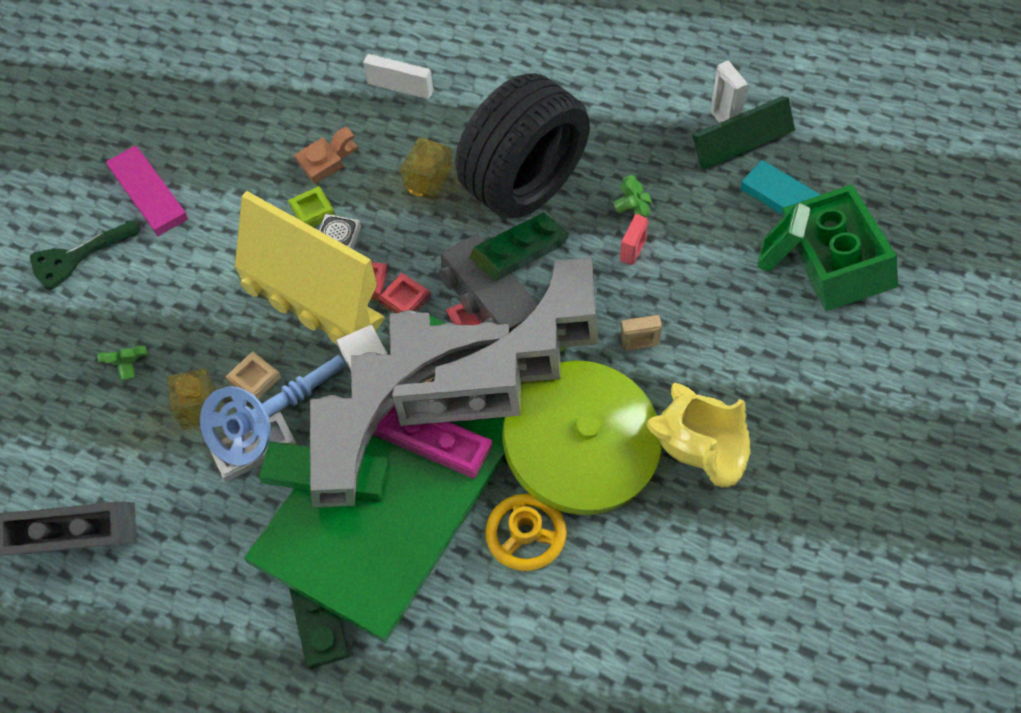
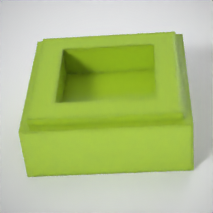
M320 186L287 200L295 217L311 227L321 224L325 214L336 216L334 209Z

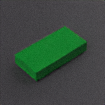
M798 203L764 237L757 268L771 271L803 239L810 213L809 207Z

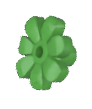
M626 176L622 179L623 182L621 183V190L624 196L614 201L615 209L618 213L632 209L635 214L649 217L651 214L649 204L652 203L650 194L647 192L642 193L644 188L636 180L635 176Z
M140 345L134 348L120 349L119 352H102L97 354L98 362L117 365L119 379L122 380L135 377L132 362H135L140 357L147 356L146 346Z

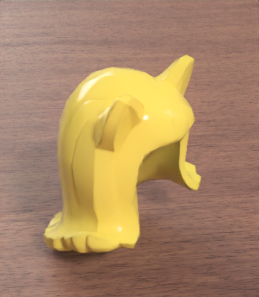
M674 383L671 387L673 402L661 415L650 418L646 426L652 434L659 438L662 447L671 457L681 463L704 469L714 485L721 488H729L737 484L746 470L751 453L749 430L746 429L747 423L745 422L746 407L744 400L738 399L737 403L729 406L715 398L696 395L688 387Z

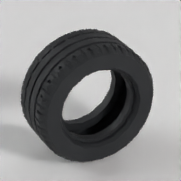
M522 74L504 82L481 103L461 135L455 157V167L459 183L472 196L500 217L521 218L531 214L542 207L559 191L580 161L590 133V120L586 107L572 94L543 74Z

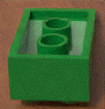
M853 184L798 202L809 207L810 213L804 237L796 247L811 285L825 311L898 288L897 255ZM798 203L782 208L783 215L785 216Z

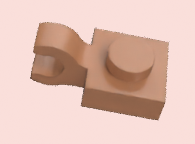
M345 127L333 136L329 144L322 137L294 154V157L299 166L315 184L343 168L341 159L358 150V146L353 141L355 139L354 134L348 127Z

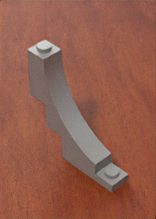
M592 257L554 261L551 283L543 299L535 310L506 336L474 354L437 366L435 368L434 382L394 385L393 400L400 426L520 416L521 382L561 379V347L598 344Z

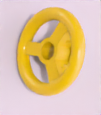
M528 493L513 495L501 501L490 513L485 527L486 543L492 555L501 564L518 571H533L549 565L561 553L567 536L566 523L562 513L545 505ZM525 506H534L543 510L551 518L554 531L543 529L540 514L535 509ZM513 509L509 517L511 537L501 546L497 535L498 525L502 517ZM524 525L533 528L528 533L519 531V528ZM537 541L551 545L543 554L534 558L522 559L512 556L523 544H531Z

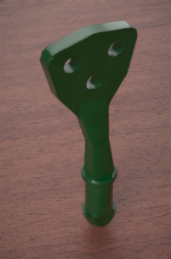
M132 220L125 221V224L108 231H101L100 234L86 243L71 250L53 248L33 252L30 255L33 273L46 290H53L68 279L79 262L89 254L106 247L109 248L112 244L131 236H136L140 231V225Z

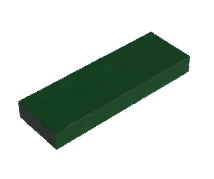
M781 96L692 134L699 165L704 169L710 168L795 131L789 98Z

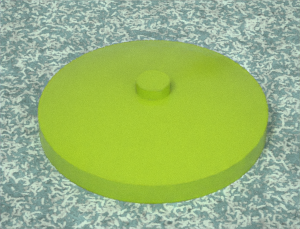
M589 361L560 362L561 379L523 382L521 385V415L504 418L502 441L506 460L511 471L529 494L545 505L565 513L596 515L624 506L644 489L657 468L662 445L659 438L652 434L646 426L648 420L657 416V413L646 394L638 385L613 368Z

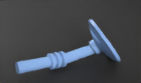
M337 355L305 377H296V383L290 381L288 383L289 387L284 385L281 387L282 392L262 404L252 393L243 388L229 386L214 391L205 400L200 413V428L208 448L219 459L232 465H246L257 460L265 452L269 443L270 422L268 417L290 404L294 407L297 405V400L301 402L305 399L304 395L307 397L312 395L311 390L345 369V362ZM232 397V402L225 404L219 413L215 412L218 404L224 398ZM247 401L253 405L254 409L251 410L246 406ZM233 407H236L237 412L227 416L228 412ZM222 426L226 436L233 441L230 449L220 440L215 427ZM253 431L252 436L245 440V434ZM260 437L261 439L257 447L251 452L245 453V447L252 445Z

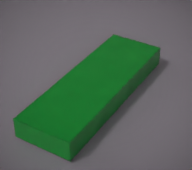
M269 441L259 475L261 483L311 491L310 447ZM363 455L357 474L355 497L381 501L389 467L388 458Z

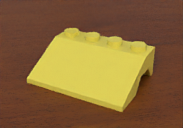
M248 191L242 195L235 267L241 279V287L254 297L260 294L269 299L270 304L279 312L286 314L290 311L298 316L299 321L308 329L315 331L319 328L326 332L331 341L336 345L337 339L371 324L376 331L385 320V316L367 307L377 286L371 259Z

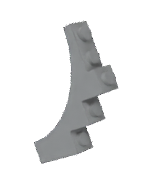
M416 311L390 313V354L381 355L376 352H366L361 355H351L352 398L329 395L321 399H310V482L312 507L355 505L357 474L364 451L378 424L394 407V385L422 383L434 377L437 366L474 354L509 334V325L484 322L479 325L445 323L439 326H430L429 313H418Z

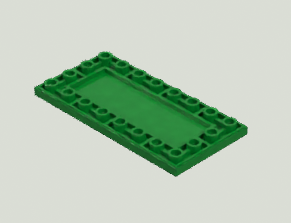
M429 315L430 326L445 324V322ZM505 417L450 422L492 440V448L475 479L372 435L365 448L364 455L388 458L389 461L381 501L355 497L354 506L312 507L311 491L294 488L245 555L246 563L386 644L506 457L502 441Z

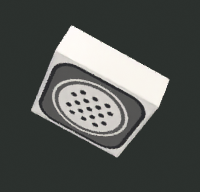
M325 214L319 231L354 249L361 224L360 220Z

